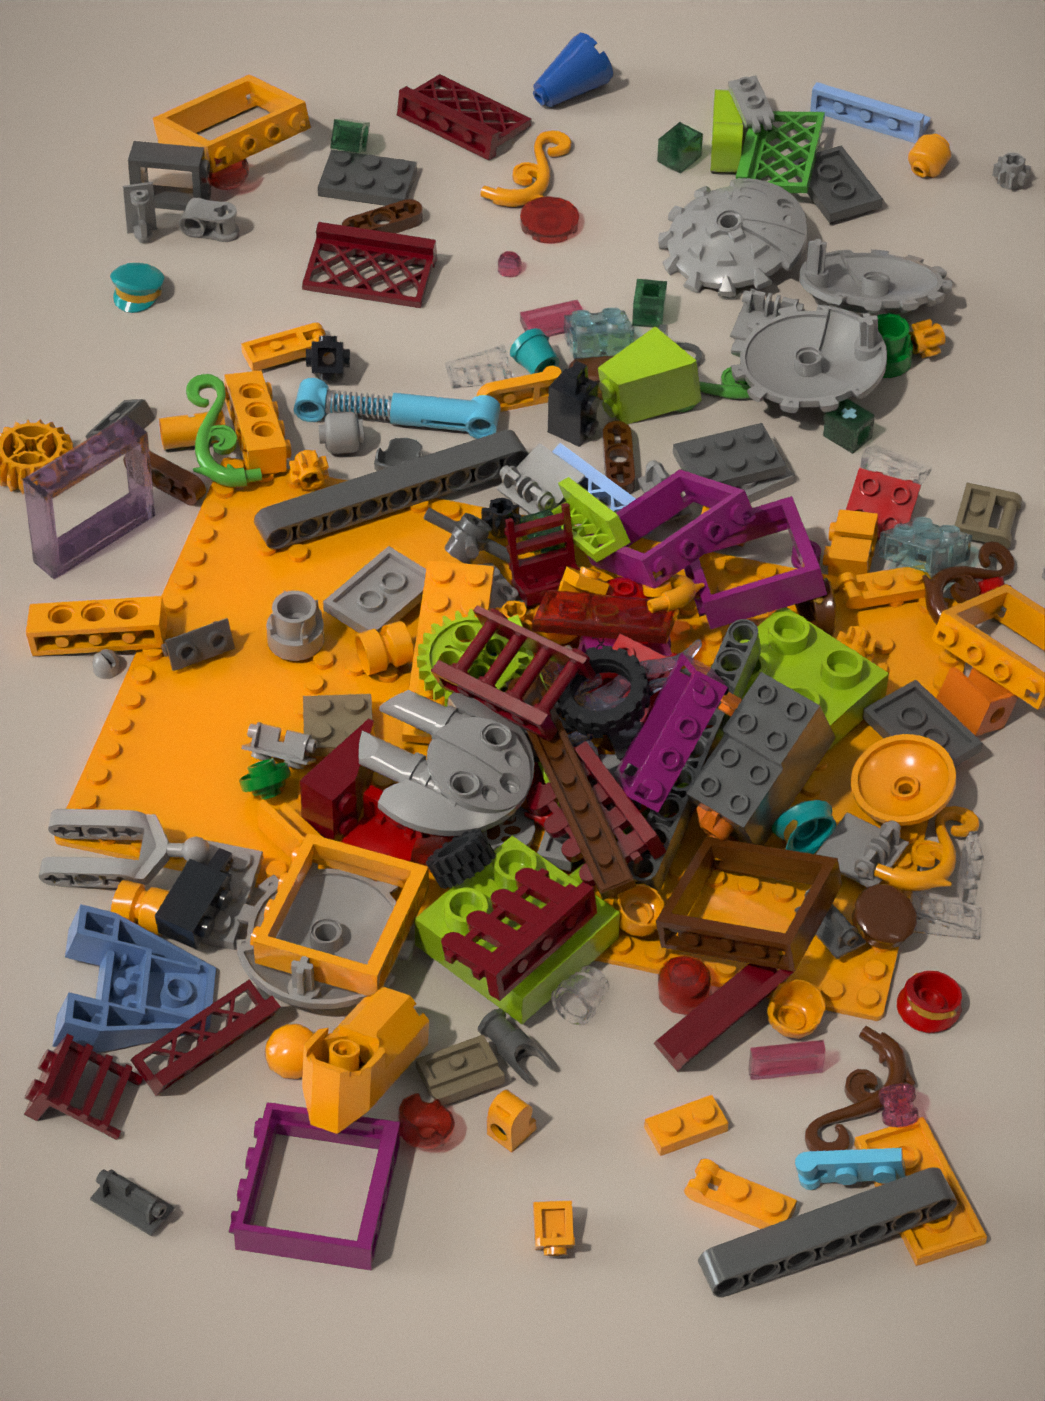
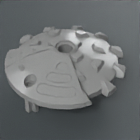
M738 178L732 179L728 187L711 191L708 186H704L696 190L694 193L696 199L684 208L675 205L668 214V220L672 221L670 230L659 233L658 237L659 249L668 248L670 257L662 262L669 275L679 271L687 278V281L683 284L685 288L697 293L702 286L719 289L718 296L727 297L736 296V288L754 284L756 290L772 284L769 276L781 267L789 271L798 262L805 249L808 228L801 205L789 192L767 181Z
M821 239L809 240L807 261L801 266L799 276L802 287L813 296L835 307L858 313L869 312L874 314L879 310H888L890 314L907 313L916 310L922 304H925L926 307L939 304L944 300L945 294L952 291V280H943L947 272L940 266L930 267L923 264L924 259L912 255L906 257L888 254L889 251L871 249V253H853L851 250H838L826 253L827 242H822Z
M818 305L816 311L799 312L796 306L778 309L780 316L766 322L758 317L747 325V329L751 333L746 340L735 339L732 345L731 354L740 357V364L731 365L734 380L746 381L751 388L747 390V393L754 401L759 403L769 399L779 403L782 411L796 413L799 407L819 406L823 412H829L838 408V402L851 396L862 399L878 386L887 366V350L885 342L878 332V317L876 315L870 316L869 313H864L863 317L848 310L828 305Z
M313 862L276 939L368 964L396 904L391 894L398 890V887L381 881L376 882L370 878L338 869H318V864ZM272 875L263 881L258 888L265 894L255 906L244 903L238 917V922L248 925L247 939L236 940L240 963L250 979L267 994L298 1007L337 1009L359 1004L363 998L367 997L366 995L314 981L313 964H309V958L306 956H302L300 961H292V974L255 963L254 947L250 945L251 935L256 926H261L264 920L266 904L269 899H274L278 892L279 879ZM405 940L394 965L398 959L410 961L414 950V941ZM389 974L384 987L388 988L395 979L393 974Z

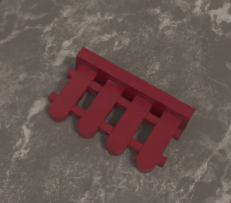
M585 741L574 748L580 758V764L588 781L590 782L594 779L597 783L592 787V790L613 835L618 840L617 844L626 863L633 860L637 864L643 860L640 854L648 850L654 860L665 854L666 850L655 831L630 798L626 796L624 790L589 744ZM541 782L533 786L536 791L527 799L529 809L535 815H541L550 810L552 815L544 822L547 834L551 838H560L567 833L570 838L561 847L564 857L569 862L581 860L583 858L562 809L557 805L558 800L550 783L548 782L545 785ZM612 803L614 808L607 811L605 806ZM629 826L632 831L625 835L623 830ZM585 863L579 870V876L586 884L595 886L596 884Z
M522 868L515 874L518 889L514 893L507 889H499L492 893L491 903L494 910L490 914L476 910L467 915V928L470 932L465 936L457 932H450L442 937L441 943L445 953V961L453 964L457 960L472 969L473 977L479 981L486 977L489 995L501 1001L597 914L594 887L585 882H582L577 887L570 883L564 887L550 879L549 871L543 868L538 872L532 868ZM531 895L546 905L539 908L525 899ZM507 917L520 924L521 927L515 930L501 921ZM483 939L497 948L491 952L477 944V942Z

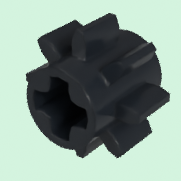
M507 498L490 500L489 508H482L481 519L492 528L491 534L494 537H507L504 528H506L505 519L512 518L514 526L521 524L519 505H513L512 501Z

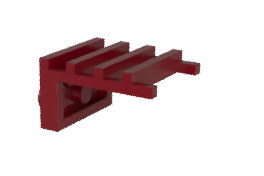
M568 503L561 504L562 513L515 526L512 518L505 519L506 528H504L508 539L506 547L510 556V563L508 564L512 573L511 586L518 591V595L527 606L541 605L548 600L557 598L556 594L566 566L581 570L575 561L570 505ZM563 525L564 530L516 543V538ZM565 542L566 547L518 560V555Z
M67 1033L53 1051L47 1049L37 1067V1069L42 1071L39 1080L34 1079L24 1097V1099L29 1101L24 1115L38 1121L49 1106L117 1140L121 1130L109 1124L127 1081L139 1086L143 1077L133 1072L132 1066L126 1064L123 1067L113 1062V1057L109 1054H106L104 1057L92 1051L93 1046L86 1044L84 1047L73 1041L74 1036ZM89 1060L99 1067L80 1110L70 1105V1102ZM107 1071H110L119 1077L102 1118L99 1120L89 1114Z

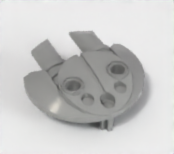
M410 690L396 695L380 706L379 710L432 735V740L428 746L427 759L423 754L418 752L412 754L362 731L359 742V764L398 782L383 791L378 801V808L394 821L419 832L439 836H461L462 833L470 832L472 829L477 830L479 828L481 831H485L500 823L504 824L506 820L512 822L515 819L516 811L525 801L532 785L534 773L533 752L522 729L470 696H464L461 693H452L448 698L447 707Z

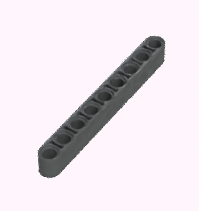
M503 430L265 507L255 515L254 524L267 547L274 550L281 549L501 477L499 473L502 467L505 465L517 467L529 453L513 430Z
M747 619L736 620L729 626L711 667L728 686L724 695L730 692L741 699L761 653L758 628L754 622ZM741 640H749L745 643H739ZM730 668H738L735 671H727ZM721 701L707 724L713 725V727L704 729L690 756L694 754H701V756L698 758H688L659 812L651 809L646 821L655 831L660 841L664 843L663 846L666 853L654 860L648 850L640 854L643 860L637 864L633 860L630 861L627 865L635 884L648 885L658 892L664 884L696 808L686 795V791L725 735L722 729L731 717L718 709L722 703ZM682 783L689 784L684 788H677V786ZM668 813H677L670 818L664 817ZM645 872L652 873L650 876L646 878L638 877L640 874Z

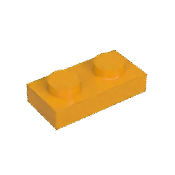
M709 1095L646 1118L644 1128L657 1152L662 1156L728 1131L729 1123L713 1095Z

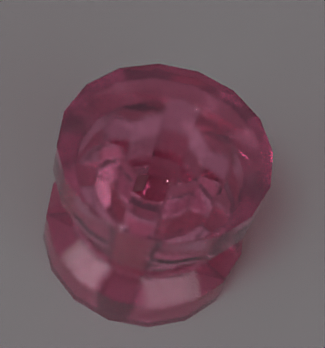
M893 1084L879 1091V1101L884 1105L882 1121L885 1125L904 1127L918 1121L919 1110L913 1102L916 1099L915 1087L909 1084Z

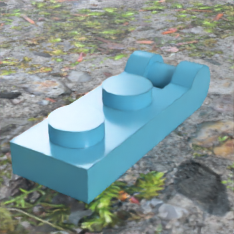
M902 1148L809 1151L800 1153L795 1159L800 1185L806 1190L816 1189L821 1183L837 1182L842 1185H852L861 1181H876L886 1184L905 1177V1162Z

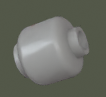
M354 412L329 413L325 417V424L318 425L320 444H326L327 450L331 454L354 453L358 451L360 444H364L363 419H358Z

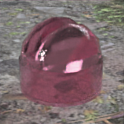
M513 251L502 253L498 259V273L509 278L518 276L522 270L520 256Z

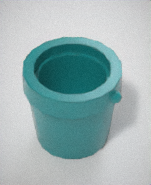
M533 328L527 330L511 345L510 356L530 374L543 372L548 366L559 367V358L549 343V337L541 329Z

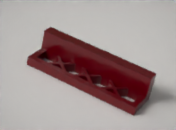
M748 964L653 1044L678 1072L773 993L777 986L785 982L794 972L782 969L778 971L776 968Z
M249 979L139 1052L130 1061L157 1096L270 1020L281 1006L273 995L264 1000ZM246 992L255 1004V1007L245 1014L234 1012L235 999ZM229 1003L228 1010L221 1009ZM210 1015L227 1018L226 1026L217 1033L205 1031L206 1018ZM200 1023L199 1030L191 1029L192 1027ZM182 1034L198 1037L196 1047L187 1053L175 1051L177 1038ZM171 1042L170 1050L163 1049L164 1046ZM152 1054L168 1057L167 1066L155 1075L144 1062Z

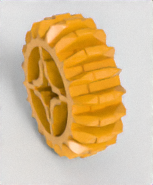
M27 419L25 424H19L15 421L13 428L4 427L3 432L0 433V485L8 486L11 492L20 489L22 494H25L28 490H33L37 494V491L40 489L49 492L51 485L60 487L61 481L69 479L70 472L74 471V457L76 455L70 434H66L63 427L56 428L53 422L45 425L41 419L36 423H31Z

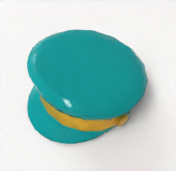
M127 263L117 267L110 274V278L115 285L113 293L114 303L119 309L129 313H136L149 308L162 294L161 286L165 279L164 274L158 268L144 263Z
M810 800L796 804L776 819L772 825V832L787 842L786 850L814 854L835 830L836 822L832 815V806L827 801Z

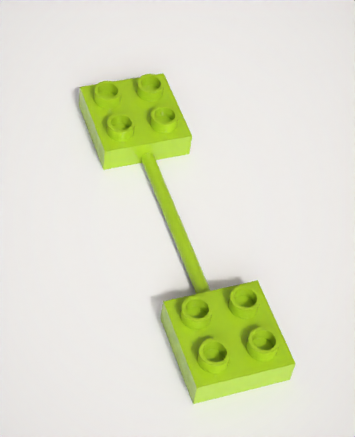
M784 607L776 610L757 627L761 653L742 699L759 674L763 672L820 705L836 736L827 752L863 720L864 708L886 696L888 672L789 608ZM741 640L739 643H745L749 640ZM730 668L727 671H735L738 668ZM682 783L678 785L677 788H684L689 784ZM648 807L641 812L645 819H647L651 810ZM668 813L664 817L668 818L672 813ZM629 826L623 830L625 835L632 831ZM511 836L494 851L496 853L495 859L489 865L484 866V870L475 873V876L471 879H465L464 883H457L415 918V946L497 1007L501 1008L520 1024H524L618 939L620 912L595 895L597 914L501 1001L490 996L486 977L479 981L473 977L472 969L457 960L453 964L445 961V953L441 943L442 937L450 932H457L463 936L470 932L467 928V915L476 910L490 914L494 910L491 903L492 893L499 889H507L514 893L518 889L515 874L522 868H532L537 872L543 868L549 871L550 879L564 887L569 883L577 887L583 882L579 876V870L582 865L573 873L567 875L517 838ZM531 895L525 899L539 908L546 905ZM507 917L501 921L515 930L521 927L520 924ZM483 939L477 942V944L491 952L497 948Z

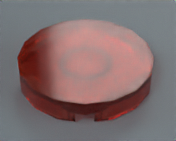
M551 196L539 197L529 201L522 208L520 226L522 232L526 235L527 233L532 235V239L535 241L549 244L559 243L567 240L568 235L572 233L574 235L577 232L579 213L577 208L565 199Z

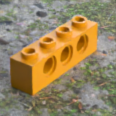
M262 370L224 374L225 403L246 469L260 468L262 475L286 472L287 458H291L292 455L289 439H285L283 420H278V405L276 401H272L271 383H265Z
M162 596L30 604L26 636L32 656L100 652L103 649L112 651L161 648V644L165 643L168 618Z

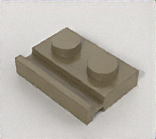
M484 1035L415 1059V1067L429 1094L435 1100L437 1108L505 1083V1073L499 1068L498 1061Z

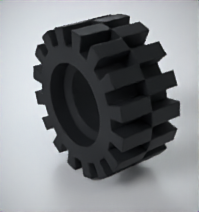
M472 829L470 832L462 833L460 837L452 838L451 842L444 843L441 849H436L433 852L434 854L427 858L426 865L441 888H452L457 883H464L465 879H471L475 876V873L484 870V866L489 865L495 859L496 853L481 829Z

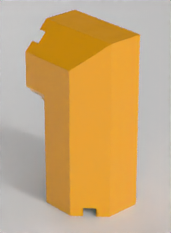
M383 987L372 996L369 995L363 998L332 1033L328 1034L329 1027L318 1029L304 1044L302 1089L310 1125L335 1134L340 1133L366 1114L428 1045L429 1019L424 1013L419 1016L413 1008L417 1003L411 995Z

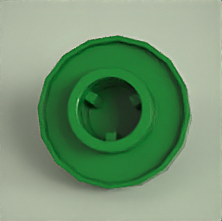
M271 758L248 766L249 773L242 776L239 782L243 792L252 791L254 796L260 795L261 799L265 800L281 794L280 788L286 784L285 779L291 776L288 763L275 764L274 759Z

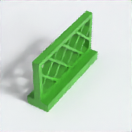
M773 111L774 122H786V124L779 128L772 124V130L765 131L763 124H761V132L754 133L752 127H748L736 179L750 178L760 180L769 175L772 179L768 182L783 188L789 193H808L825 122V112ZM806 122H816V124L808 128L802 126ZM793 129L799 132L790 138L785 135ZM776 138L782 141L775 146L769 144V142ZM804 139H808L810 141V143L804 145L803 147L797 144L798 142ZM789 147L794 150L786 156L780 153ZM772 156L777 159V161L769 165L763 162ZM800 157L806 160L799 165L793 163V161ZM784 166L789 169L781 175L776 172V170ZM798 176L802 179V182H788V180Z

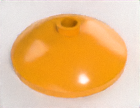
M914 734L889 736L875 742L859 756L851 774L853 796L860 809L878 822L885 823L893 820L900 826L918 824L937 815L949 803L956 787V770L949 753L937 742ZM904 791H911L908 794H901Z

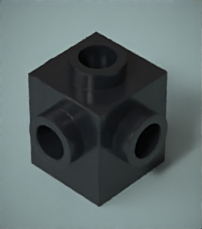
M319 336V342H312V349H306V367H312V374H319L320 380H337V374H344V368H350V349H344V342H337V336ZM332 353L335 357L334 362L329 365L323 362L324 354Z

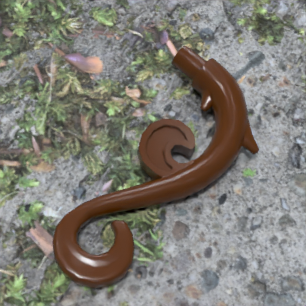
M986 542L980 547L978 552V559L983 568H988L991 565L989 557H993L1000 562L1002 566L1000 570L951 566L940 570L931 579L926 574L922 576L925 586L926 608L936 625L942 611L949 609V603L945 602L943 597L944 587L948 583L956 582L950 587V593L957 603H963L979 596L980 589L975 579L985 580L999 576L1006 578L1014 571V558L1005 546L998 542Z
M867 1025L862 1029L859 1038L873 1046L872 1050L879 1054L880 1064H883L885 1061L888 1066L887 1080L880 1090L875 1091L878 1087V1082L874 1073L867 1069H856L851 1072L846 1078L844 1092L847 1098L854 1104L826 1113L808 1125L805 1131V1143L809 1151L848 1150L850 1137L847 1129L842 1124L835 1126L838 1138L833 1142H826L818 1137L822 1127L872 1114L892 1102L903 1089L905 1082L911 1086L915 1085V1081L908 1068L905 1053L891 1036L885 1032L880 1034ZM865 1088H870L875 1092L869 1093L865 1091Z

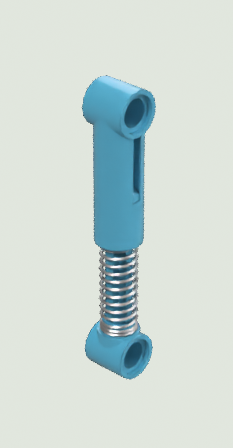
M307 378L299 384L293 409L295 415L306 422H317L328 413L354 412L357 417L360 414L362 418L365 414L367 418L371 416L373 419L376 415L378 419L382 417L385 420L388 417L391 424L466 431L470 436L478 439L496 433L501 407L495 398L487 395H479L472 400L393 393V396L389 395L388 399H385V395L381 399L379 394L377 398H374V394L369 397L368 393L366 397H363V393L358 396L357 392L354 396H352V392L346 395V391L342 395L340 390L338 394L335 390H330L328 385L320 379Z

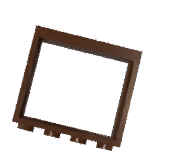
M706 836L656 920L661 948L795 972L842 886L838 858L738 841H720L717 838ZM714 869L812 885L786 933L687 916Z

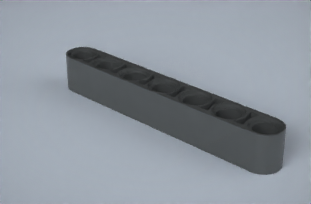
M932 1167L713 1246L700 1255L698 1263L713 1295L716 1297H726L942 1218L952 1212L958 1202L941 1169Z

